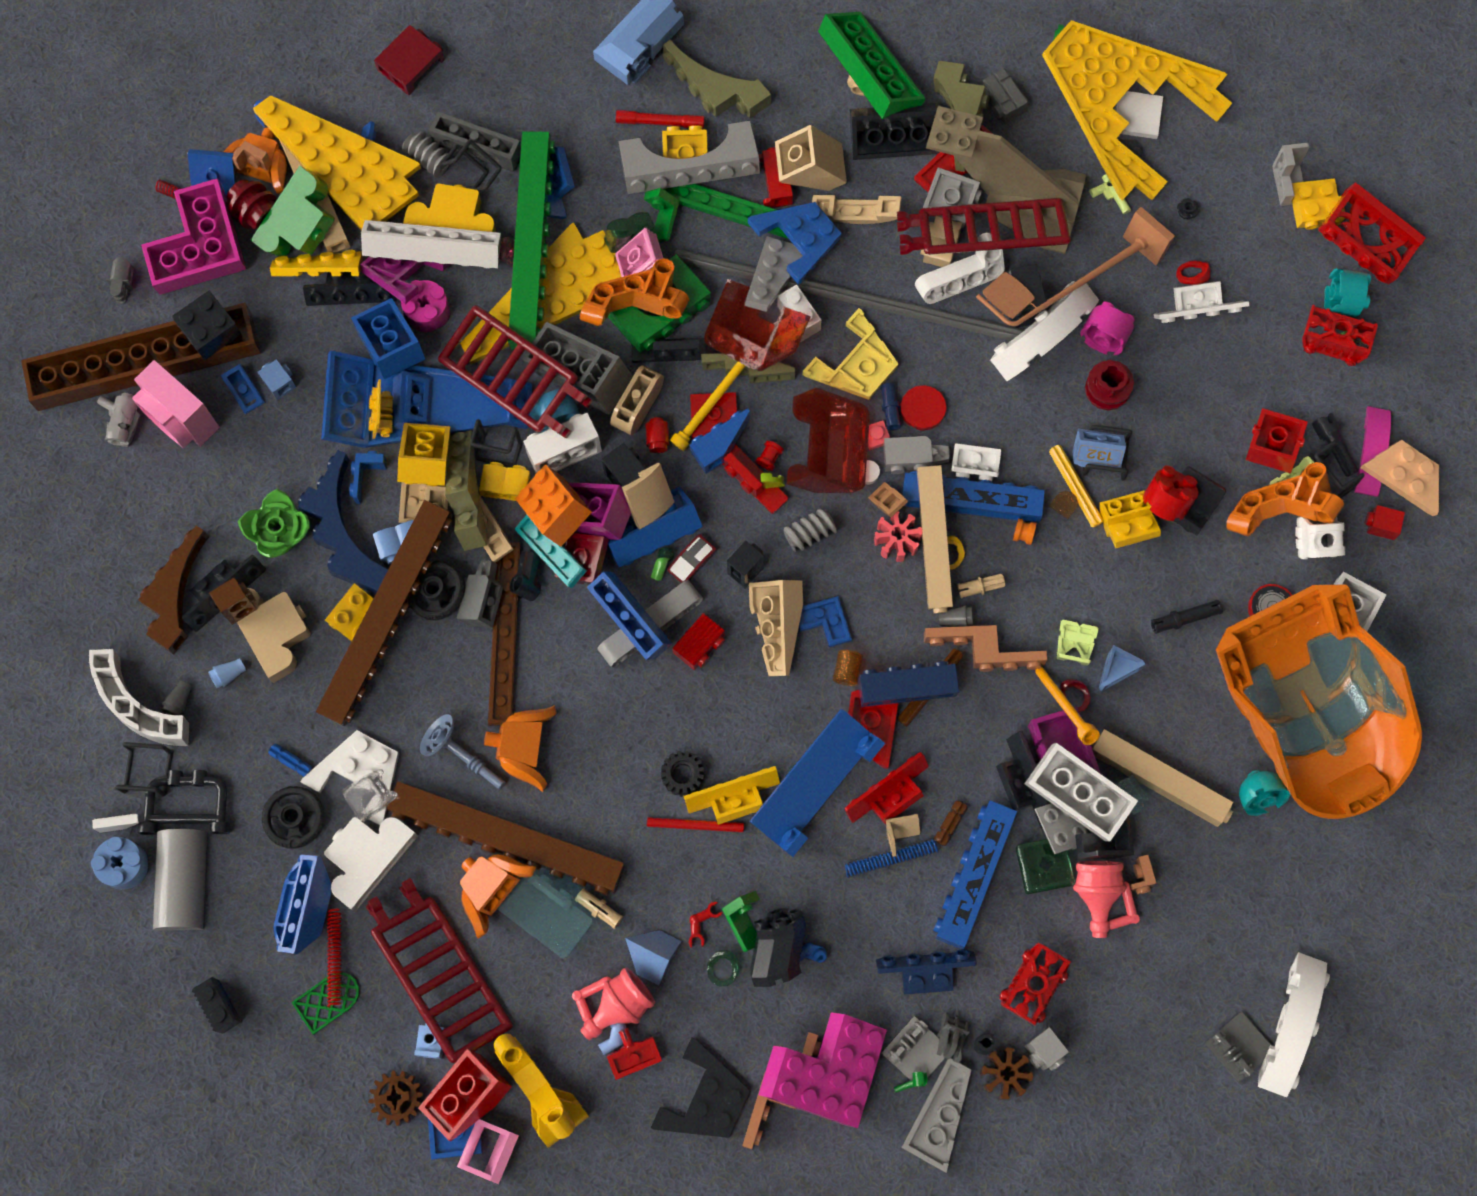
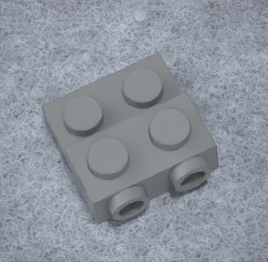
M937 168L923 208L970 205L973 202L978 204L982 193L981 190H978L980 182ZM965 214L951 215L952 220L962 223V228H964L966 223Z

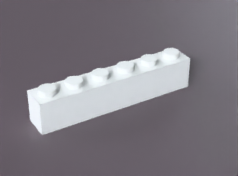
M371 220L364 221L361 231L362 256L393 258L395 260H415L417 262H436L439 264H458L461 266H479L484 268H498L501 233Z

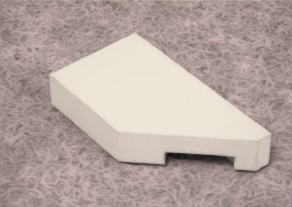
M137 814L94 819L92 820L93 829L99 833L123 830L138 824L139 818Z

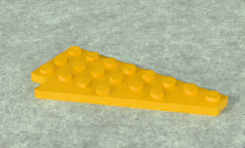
M271 95L253 108L255 114L303 167L311 170L326 182L328 194L361 230L365 220L386 222L419 196L418 191L407 181L411 175L421 169L419 162Z
M571 223L549 247L548 258H544V265H547V278L543 279V286L546 287V298L542 300L541 307H544L545 316L544 321H540V329L543 328L546 322L556 325L581 313L585 301H587L597 284L622 277L615 251L603 230L583 239L575 223ZM511 289L489 311L492 316L508 327ZM481 320L460 343L464 353L485 324L484 320ZM494 327L469 361L470 364L486 357L501 335V332ZM508 341L506 342L502 350L509 347Z

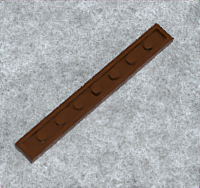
M510 542L514 550L496 562L495 580L502 584L503 591L492 631L488 726H501L513 714L519 596L512 593L509 586L512 578L517 574L521 554L520 542Z

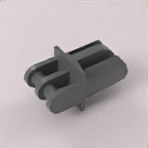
M118 257L113 261L110 279H106L110 285V293L118 304H124L127 301L128 290H134L132 286L134 268L123 257Z
M947 1013L943 1015L940 1030L937 1034V1037H940L937 1055L941 1056L943 1054V1057L950 1059L953 1055L954 1062L958 1063L961 1061L964 1041L969 1034L968 1022L964 1021L962 1023L956 1017L952 1019Z

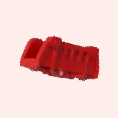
M1312 305L1302 337L1304 351L1309 354L1315 352L1343 360L1348 366H1355L1356 363H1360L1370 355L1378 324H1371L1365 322L1364 319L1358 320L1331 312L1328 308L1325 310ZM1318 326L1324 327L1323 330L1327 332L1323 334H1317L1308 330L1309 327L1317 328ZM1335 329L1347 331V333L1343 335L1338 334ZM1356 337L1361 338V341L1367 344L1368 348L1357 346L1352 339L1355 340Z
M1039 942L1030 950L1024 951L1021 966L1009 987L1002 990L999 995L1002 1007L1034 1026L1044 1021L1046 1017L1044 1011L1059 984L1066 982L1068 978L1067 970L1071 963ZM1043 949L1046 951V962L1044 966L1040 965L1036 969L1035 960ZM1058 960L1063 961L1055 975L1048 977L1051 972L1048 970L1050 965L1055 964ZM1040 977L1043 980L1044 986L1042 990L1036 991L1031 988V978ZM1026 990L1023 994V997H1025L1023 1003L1012 1008L1010 1004L1016 993ZM1037 997L1038 1005L1029 1018L1027 1017L1029 1011L1028 1004L1030 1001L1034 1002Z

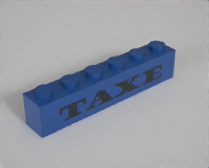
M917 471L905 473L902 496L908 501L904 505L905 507L920 508ZM942 475L945 512L1017 521L1020 518L1025 522L1040 523L1045 490H1040L1036 486H1026L1024 488L1016 487L1013 483H1003L1000 485L993 484L989 480L976 482L970 481L966 477L952 479Z
M989 801L987 807L982 805L977 819L981 820L979 828H973L968 840L973 842L970 851H964L960 861L964 865L961 874L956 872L951 886L955 887L952 896L947 895L942 908L946 910L943 919L938 917L933 931L937 932L935 939L959 949L965 948L1017 811L993 801Z

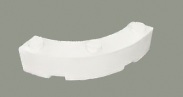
M1075 281L1069 283L1065 288L1075 283ZM1087 283L1058 300L1048 311L1044 310L1035 317L1037 321L1009 343L1003 342L994 349L995 354L991 358V362L1006 381L1012 379L1029 367V362L1038 353L1042 357L1082 322L1080 317L1089 314L1097 305L1099 299Z
M114 649L89 650L91 674L98 693L107 707L122 723L149 740L173 746H188L189 722L184 716L159 713L141 705L131 696L124 683L120 667V657Z
M1298 952L1289 971L1286 993L1290 994L1289 1001L1284 1004L1276 1027V1033L1279 1034L1275 1047L1270 1045L1259 1070L1258 1087L1284 1097L1288 1096L1291 1088L1296 1089L1300 1079L1298 1072L1311 1037H1315L1319 1029V1022H1316L1323 991L1330 978V974L1326 973V962Z

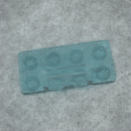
M535 873L529 878L518 877L520 881L497 909L559 957L567 958L592 925L591 917L574 905L571 901L573 897L562 888L560 891L553 888L552 884L554 882L544 874H541L540 877Z

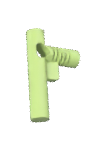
M1107 174L1102 176L1103 184L1089 190L1093 198L1102 193L1107 200L1114 198L1123 214L1131 211L1126 200H1121L1114 187L1107 185L1111 183Z

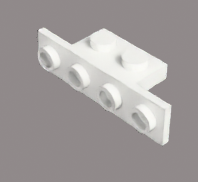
M1220 281L1175 287L1176 310L1155 313L1154 318L1161 319L1162 323L1175 321V317L1184 316V319L1198 318L1197 314L1206 313V316L1219 315L1220 310L1228 309V313L1241 312L1242 307L1249 306V301L1223 303Z

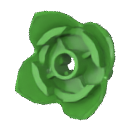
M279 489L266 495L260 509L250 510L244 513L238 520L243 535L257 545V550L260 554L268 558L284 555L290 549H293L305 537L310 526L307 515L297 511L290 496ZM276 524H280L281 528L278 531H274L272 529L273 527H276Z

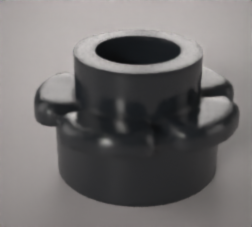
M1189 198L1183 199L1177 205V211L1183 219L1195 218L1199 213L1198 203Z

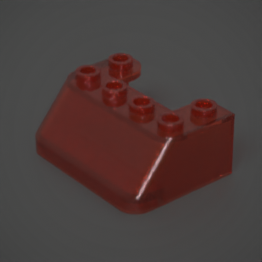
M728 279L706 329L705 343L757 371H763L793 355L799 346L811 316L783 306L776 324H773L758 316L759 309L745 306L750 287Z
M813 388L794 396L792 409L795 418L810 424L807 466L794 464L788 469L787 484L813 493H855L862 490L866 481L870 421L868 408L862 403L819 388Z

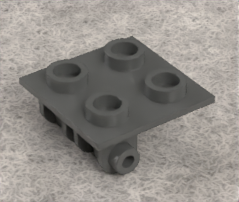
M1242 1011L1205 1042V1045L1238 1083L1252 1074L1254 1069L1264 1061L1271 1045Z

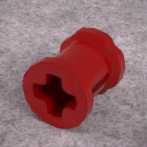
M767 440L764 443L765 448L761 456L757 457L755 462L760 467L773 471L775 468L774 464L778 456L783 454L784 449L777 443Z

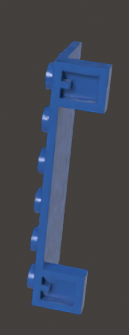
M840 709L751 818L750 822L789 855L794 857L808 839L801 833L804 827L862 757L871 762L885 743L865 729L845 710Z

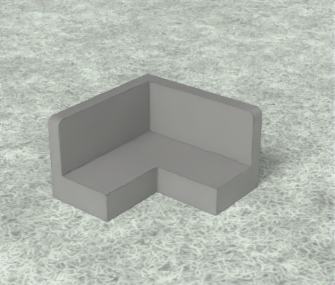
M1309 143L1282 145L1272 167L1280 206L1292 205L1294 197L1292 183L1303 182L1300 165L1309 149Z

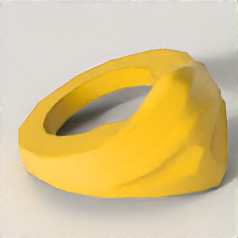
M947 536L948 544L957 546L958 551L956 562L949 565L950 570L959 567L964 559L965 552L962 542L958 537Z

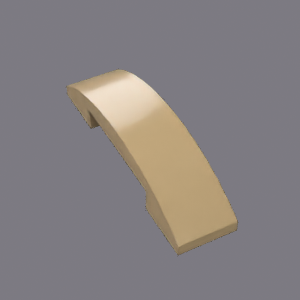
M813 195L812 202H816L833 222L874 224L896 220L897 212L901 208L902 198L901 196H879L878 200H837L835 195Z
M479 495L487 528V546L483 547L495 563L514 549L492 512Z

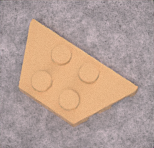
M1403 440L1396 442L1387 450L1361 466L1362 470L1429 515L1435 516L1438 514L1439 465Z

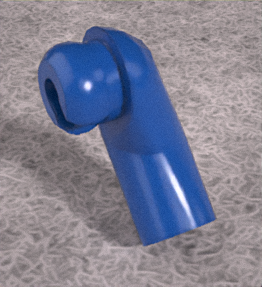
M806 943L802 946L800 961L808 958L822 963L827 959V952L822 946Z

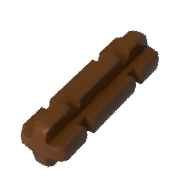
M954 802L951 808L952 812L948 813L940 827L941 832L938 831L934 837L938 844L946 846L950 841V834L953 835L962 819L960 816L964 815L968 807L963 802Z

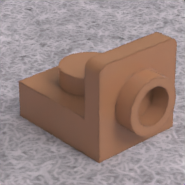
M244 141L234 151L232 157L236 168L242 170L247 162L255 168L260 167L266 171L272 165L267 152L247 141Z
M1145 855L1138 857L1135 860L1136 864L1133 865L1136 878H1141L1142 881L1130 885L1131 892L1136 891L1137 895L1150 892V887L1156 884L1149 856Z

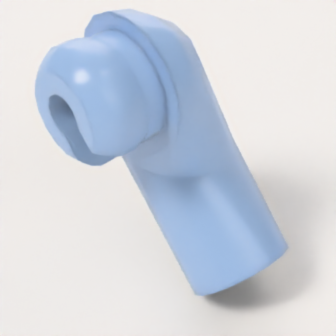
M624 1023L610 1025L612 1028L610 1038L598 1044L603 1055L623 1045L618 1032L623 1030L626 1036L624 1031L626 1025Z

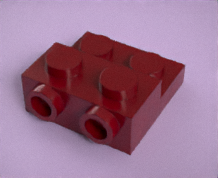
M573 533L563 544L587 570L577 582L578 584H591L601 574L609 539L602 536Z

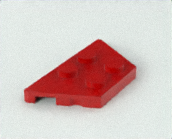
M859 690L851 692L848 714L885 743L872 760L884 769H888L898 703L861 707Z

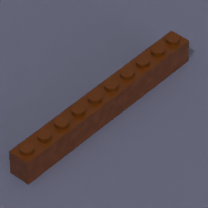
M426 500L423 501L316 713L345 726L346 722L351 723L356 713L354 707L357 701L361 702L367 692L365 686L368 680H373L378 668L375 666L379 658L383 659L388 651L389 646L386 644L389 638L395 637L400 626L397 624L400 617H404L409 610L410 604L408 601L411 595L415 596L421 586L419 580L422 574H427L432 564L429 560L433 552L437 553L442 545L440 538L444 532L447 533L453 523L452 515L449 511Z
M398 781L387 806L388 811L392 813V818L405 822L406 818L415 821L413 825L425 830H427L428 826L437 829V834L447 838L450 835L459 837V842L472 846L473 843L482 845L481 850L490 854H495V851L504 853L505 856H509L517 861L518 859L526 861V865L536 866L538 871H540L541 867L548 869L551 876L562 879L563 876L572 878V883L578 886L592 885L595 887L594 891L608 896L609 892L615 894L625 868L624 863Z

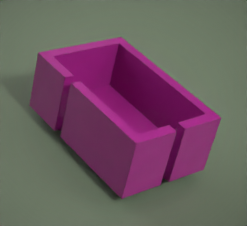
M1064 710L1030 721L1028 729L1034 746L1039 745L1036 750L1039 761H1041L1050 746L1057 743L1100 773L1091 745H1084L1078 738V728Z

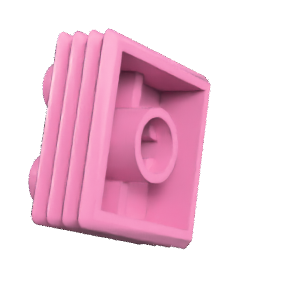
M644 228L615 253L622 277L652 269L657 260L664 259L656 233L653 234L647 228Z

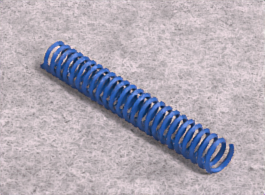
M931 839L927 843L924 841L923 843L916 844V846L912 845L911 847L909 845L908 848L898 849L896 856L899 863H901L900 855L902 861L905 862L903 852L907 861L909 860L907 852L911 860V852L914 859H916L914 849L918 858L920 857L918 849L923 857L922 848L927 856L925 846L929 855L931 854L929 845L933 854V845L938 853L936 841ZM892 852L879 854V857L877 855L871 858L868 857L864 861L862 859L860 861L857 860V862L853 861V864L850 862L849 865L846 863V876L849 878V873L851 877L853 873L856 876V870L860 875L859 867L862 873H864V869L865 872H868L866 864L869 871H871V866L875 870L874 863L876 868L879 869L877 860L880 868L883 867L881 860L884 867H886V862L890 866L889 859L893 865ZM896 856L893 857L895 864H897Z

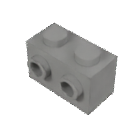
M1050 1027L1024 1046L1030 1053L1028 1059L1036 1069L1039 1067L1042 1070L1049 1068L1052 1071L1066 1061L1064 1056L1068 1053V1050Z

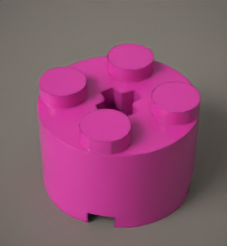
M412 281L410 284L418 286V294L407 304L401 301L402 310L408 323L415 330L426 333L445 325L450 316V307L444 289L432 281Z
M1103 302L1102 305L1093 308L1080 335L1081 337L1085 336L1084 342L1090 348L1106 355L1108 351L1114 352L1113 355H1119L1134 330L1133 323L1135 319L1132 315L1116 309L1113 304Z

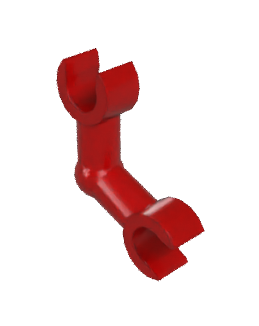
M712 902L708 905L707 909L691 915L689 919L691 923L690 948H692V940L694 938L701 940L703 948L704 938L701 935L700 923L709 918H719L723 912L715 915L710 911L711 907L715 906L718 902Z

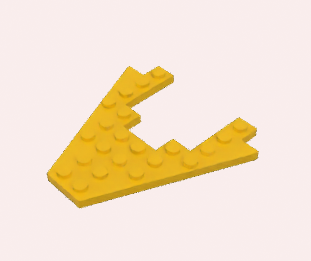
M1072 20L1042 54L1121 200H1124L1134 187L1153 200L1168 182L1116 139L1129 122L1113 108L1135 81L1153 95L1163 82L1167 80L1216 122L1232 104V102L1216 90L1218 85L1228 75L1225 72Z

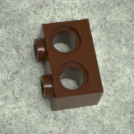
M235 578L209 592L220 612L232 625L257 610L253 604L256 599L250 589L247 588L244 582L239 584Z

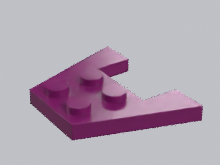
M368 257L361 263V272L404 304H407L418 294V286L407 283L405 280L423 265L444 271L451 264Z

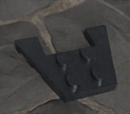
M691 1037L682 1058L706 1069L685 1117L683 1118L660 1107L651 1129L729 1138L750 1090L695 1038Z

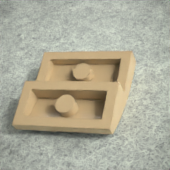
M659 462L639 472V479L622 487L635 524L639 529L655 521L674 503Z
M402 482L399 523L414 520L424 500L448 510V500L445 496L446 484L445 486H429L428 484L415 483L410 485Z

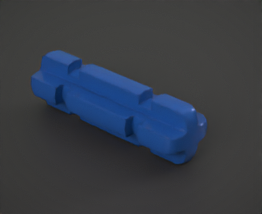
M273 744L268 751L270 756L278 759L292 770H297V773L303 777L313 769L311 765L305 761L302 762L300 758L284 750L278 744Z

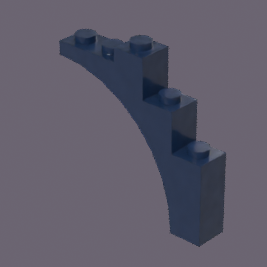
M337 450L335 456H331L328 461V469L325 475L321 476L318 480V489L308 487L306 493L303 492L301 494L298 507L307 516L321 521V523L316 524L313 530V539L316 544L336 552L328 560L327 566L330 574L348 583H355L360 588L376 594L388 569L373 562L362 553L351 540L345 528L341 512V488L350 460L346 453Z

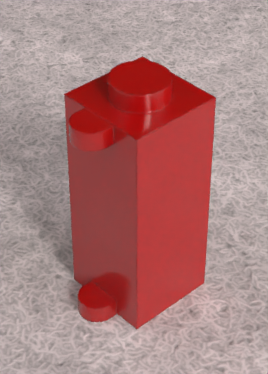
M776 147L762 151V154H759V162L763 163L769 197L763 200L764 206L776 208L792 205L791 184L779 182Z

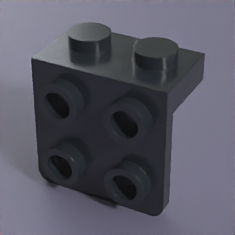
M1187 466L1182 474L1185 476L1190 475L1197 480L1198 497L1184 519L1175 518L1174 522L1182 526L1187 532L1198 536L1226 494V489L1194 468Z

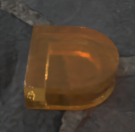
M1063 491L1054 498L1049 507L1066 519H1069L1077 508L1078 500L1073 493Z

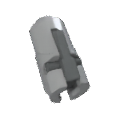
M122 393L121 396H116L115 403L104 396L99 397L97 403L108 409L111 417L110 422H107L105 440H108V443L128 447L129 443L132 442L141 419L140 414L137 412L138 406L132 399L134 395Z

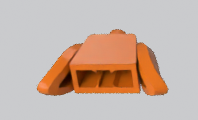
M264 128L261 136L248 133L245 138L235 140L223 151L234 153L244 141H247L267 152L272 163L267 171L260 167L255 168L247 162L242 170L237 169L235 166L236 172L272 183L276 193H282L284 190L287 161L284 152L279 148L278 142L274 140V133L269 128Z
M555 705L545 709L514 713L500 726L499 733L486 731L484 746L497 747L496 759L500 761L502 768L508 774L535 786L542 792H544L547 782L535 768L537 766L542 723L550 720L557 714Z
M500 854L491 855L488 859L481 856L477 861L470 857L462 863V869L466 872L460 880V885L463 888L461 896L462 905L478 939L487 934L489 929L488 915L492 916L520 881L518 877H532L536 866L525 865L509 856Z

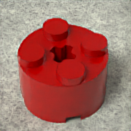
M1165 465L1156 472L1143 494V501L1145 504L1148 502L1151 505L1150 511L1162 519L1174 521L1175 518H1180V520H1183L1198 497V489L1196 487L1198 482L1194 477L1190 475L1185 476L1173 467Z

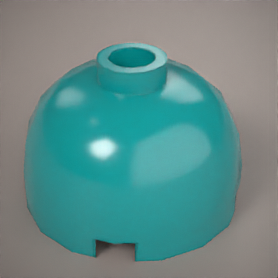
M1255 770L1250 772L1239 788L1241 805L1246 810V813L1251 816L1269 813L1264 808L1274 805L1278 809L1290 798V793L1280 777L1271 771Z

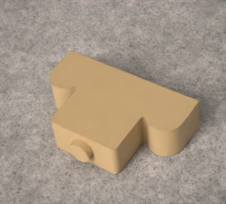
M248 588L256 599L253 604L257 610L237 623L267 677L272 683H275L292 673L297 666L296 657L289 648L310 637L311 633L303 620L306 618V615L300 605H294L286 592H282L263 602V599L254 589Z

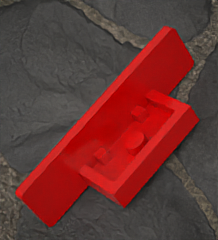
M735 444L732 451L724 458V463L722 464L724 470L730 477H735L740 482V486L747 494L751 493L771 514H774L788 501V496L779 487L763 489L761 474L764 472Z
M919 752L915 756L910 757L906 763L891 771L879 783L872 785L860 797L853 799L844 808L849 820L854 823L867 812L873 810L886 825V819L895 818L921 799L924 795L912 779L928 768L923 753Z

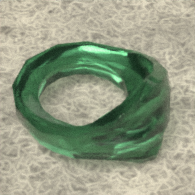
M721 950L710 957L707 963V973L710 981L719 987L729 986L735 981L739 973V962L731 951ZM720 959L731 961L732 975L725 981L716 979L713 973V968Z

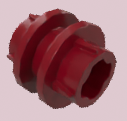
M241 180L230 188L226 203L229 205V213L235 219H239V223L245 229L253 228L255 230L259 228L275 204L276 196L270 191H266V187L260 181L249 182L248 180Z
M1113 360L1101 361L1089 372L1085 385L1086 397L1091 404L1099 409L1107 411L1118 409L1130 397L1134 385L1133 375L1128 367L1121 362Z

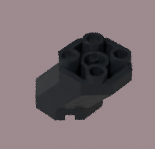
M782 909L773 910L768 913L769 917L754 922L757 936L750 966V975L754 987H771L776 985L775 980L782 978L783 983L788 982L802 973L799 962L806 924L801 909H793L784 913Z

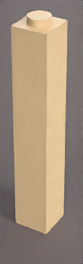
M280 141L293 173H295L298 167H303V165ZM327 194L317 204L331 214L335 220L327 231L323 242L328 252L337 254L351 247Z
M941 465L918 467L917 480L928 610L933 609L934 613H944L948 611L947 608L953 607L942 468Z
M1105 729L1092 748L1097 759L1217 827L1222 822L1227 823L1233 813L1230 809L1233 804L1232 801Z

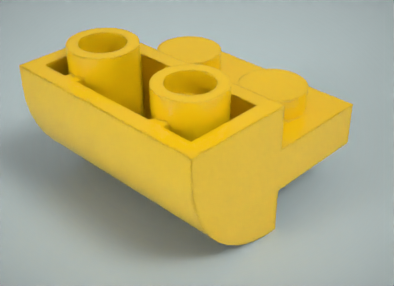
M1144 490L1100 502L1102 523L1107 537H1111L1115 548L1161 536V529L1150 511L1151 505L1148 502L1145 504L1143 501Z

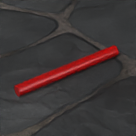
M647 817V827L744 832V823L725 822L718 825L717 821Z

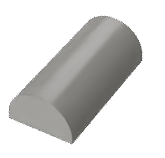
M167 829L157 832L153 931L203 930L207 832L194 829Z

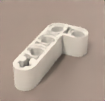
M991 233L981 234L978 237V242L992 241ZM1003 250L976 251L975 255L920 276L915 282V287L927 304H933L997 279L1005 269Z

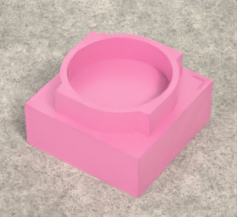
M155 360L134 379L141 390L132 397L133 401L158 428L183 449L192 440L201 447L220 428L205 405Z

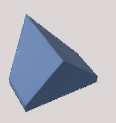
M1113 645L1106 657L1099 685L1100 691L1102 692L1142 670L1145 666L1144 661Z
M660 930L625 938L637 975L659 986L681 941Z

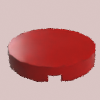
M926 385L916 386L908 390L903 396L900 406L901 416L905 423L920 431L931 430L937 427L944 419L947 409L946 401L942 394L935 388Z

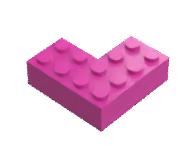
M218 179L174 191L185 232L141 245L152 286L159 295L246 270L232 216L226 203L225 191Z
M831 1013L817 1059L789 1048L773 1046L758 1095L845 1126L858 1128L887 1030L846 1014Z

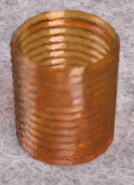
M839 650L832 680L841 685H858L863 655L852 650Z

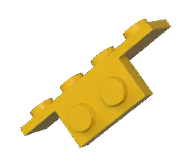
M776 766L746 776H740L725 783L716 784L701 791L692 792L684 796L688 813L690 814L712 806L718 825L755 813L763 805L758 791L780 784Z

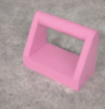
M479 1119L475 1122L457 1167L499 1184L519 1135ZM486 1127L500 1133L483 1172L468 1165L483 1129Z

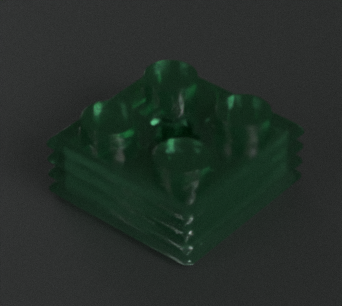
M1048 839L1019 844L1016 847L1026 894L1070 887L1075 883L1068 850L1054 854ZM1042 860L1051 864L1048 871L1040 868L1039 865L1042 863Z

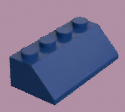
M681 487L671 490L674 500L673 505L655 521L639 529L631 513L621 540L609 539L607 548L618 567L630 565L634 560L644 555H650L664 545H671L677 539L685 535H691L697 529L703 527L694 504Z

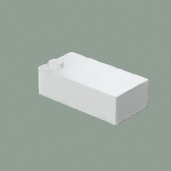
M1057 743L1050 746L1025 782V785L1104 841L1112 840L1138 802L1134 797Z

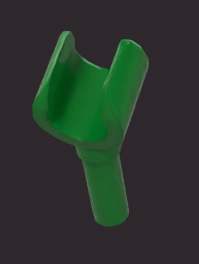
M913 1072V1081L895 1086V1092L897 1093L912 1087L926 1086L928 1083L927 1072Z

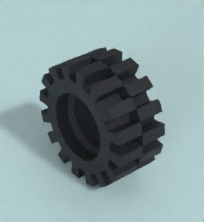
M677 751V754L672 753L668 759L664 760V765L661 767V778L668 791H671L673 795L677 794L680 797H684V795H689L699 790V787L703 785L705 773L701 760L695 754L692 755L688 751L685 753ZM681 765H686L692 770L691 779L685 783L676 781L673 776L674 770Z

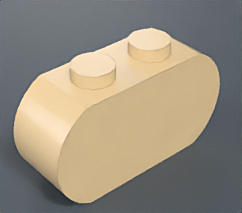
M641 365L613 411L610 421L611 426L633 436L638 431L659 395L664 376Z

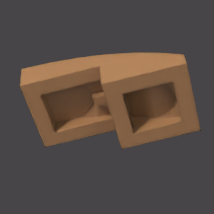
M886 482L868 497L877 508L889 517H892L908 502L906 498L897 490L891 488Z

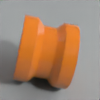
M1018 518L1013 541L1022 540L1026 544L1031 545L1037 523H1026L1023 519Z

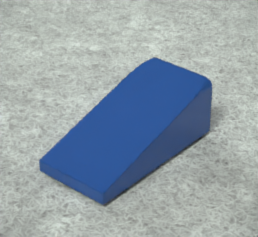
M241 364L220 375L245 414L265 403ZM256 399V402L251 406L246 405L247 403Z

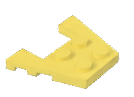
M858 308L846 322V327L862 338L858 345L835 370H832L815 357L803 370L802 375L870 400L880 386L898 368V362L885 343L880 340L872 324H869L863 311Z

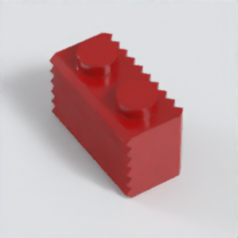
M703 613L674 645L672 651L695 671L698 666L702 668L710 659L708 655L713 649L718 650L725 642L723 638L725 630Z

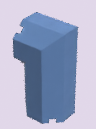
M641 0L593 51L594 60L627 85H630L631 82L636 83L650 68L649 59L652 58L654 60L656 54L663 48V44L669 41L684 25L682 12L676 13L674 10L676 4L673 0Z

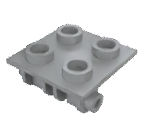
M1052 803L1035 809L1054 854L1069 849H1077L1075 835L1088 833L1086 827Z
M915 1016L881 1053L911 1081H913V1072H927L928 1078L944 1060L943 1054L941 1056L937 1055L939 1038L928 1029V1026L923 1021H919Z

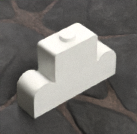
M354 817L344 829L341 828L335 833L332 838L334 841L324 852L328 859L345 872V875L337 876L331 884L332 893L354 912L358 910L418 837L414 831L396 818L390 817L382 821L379 827L380 833L377 834L358 818Z

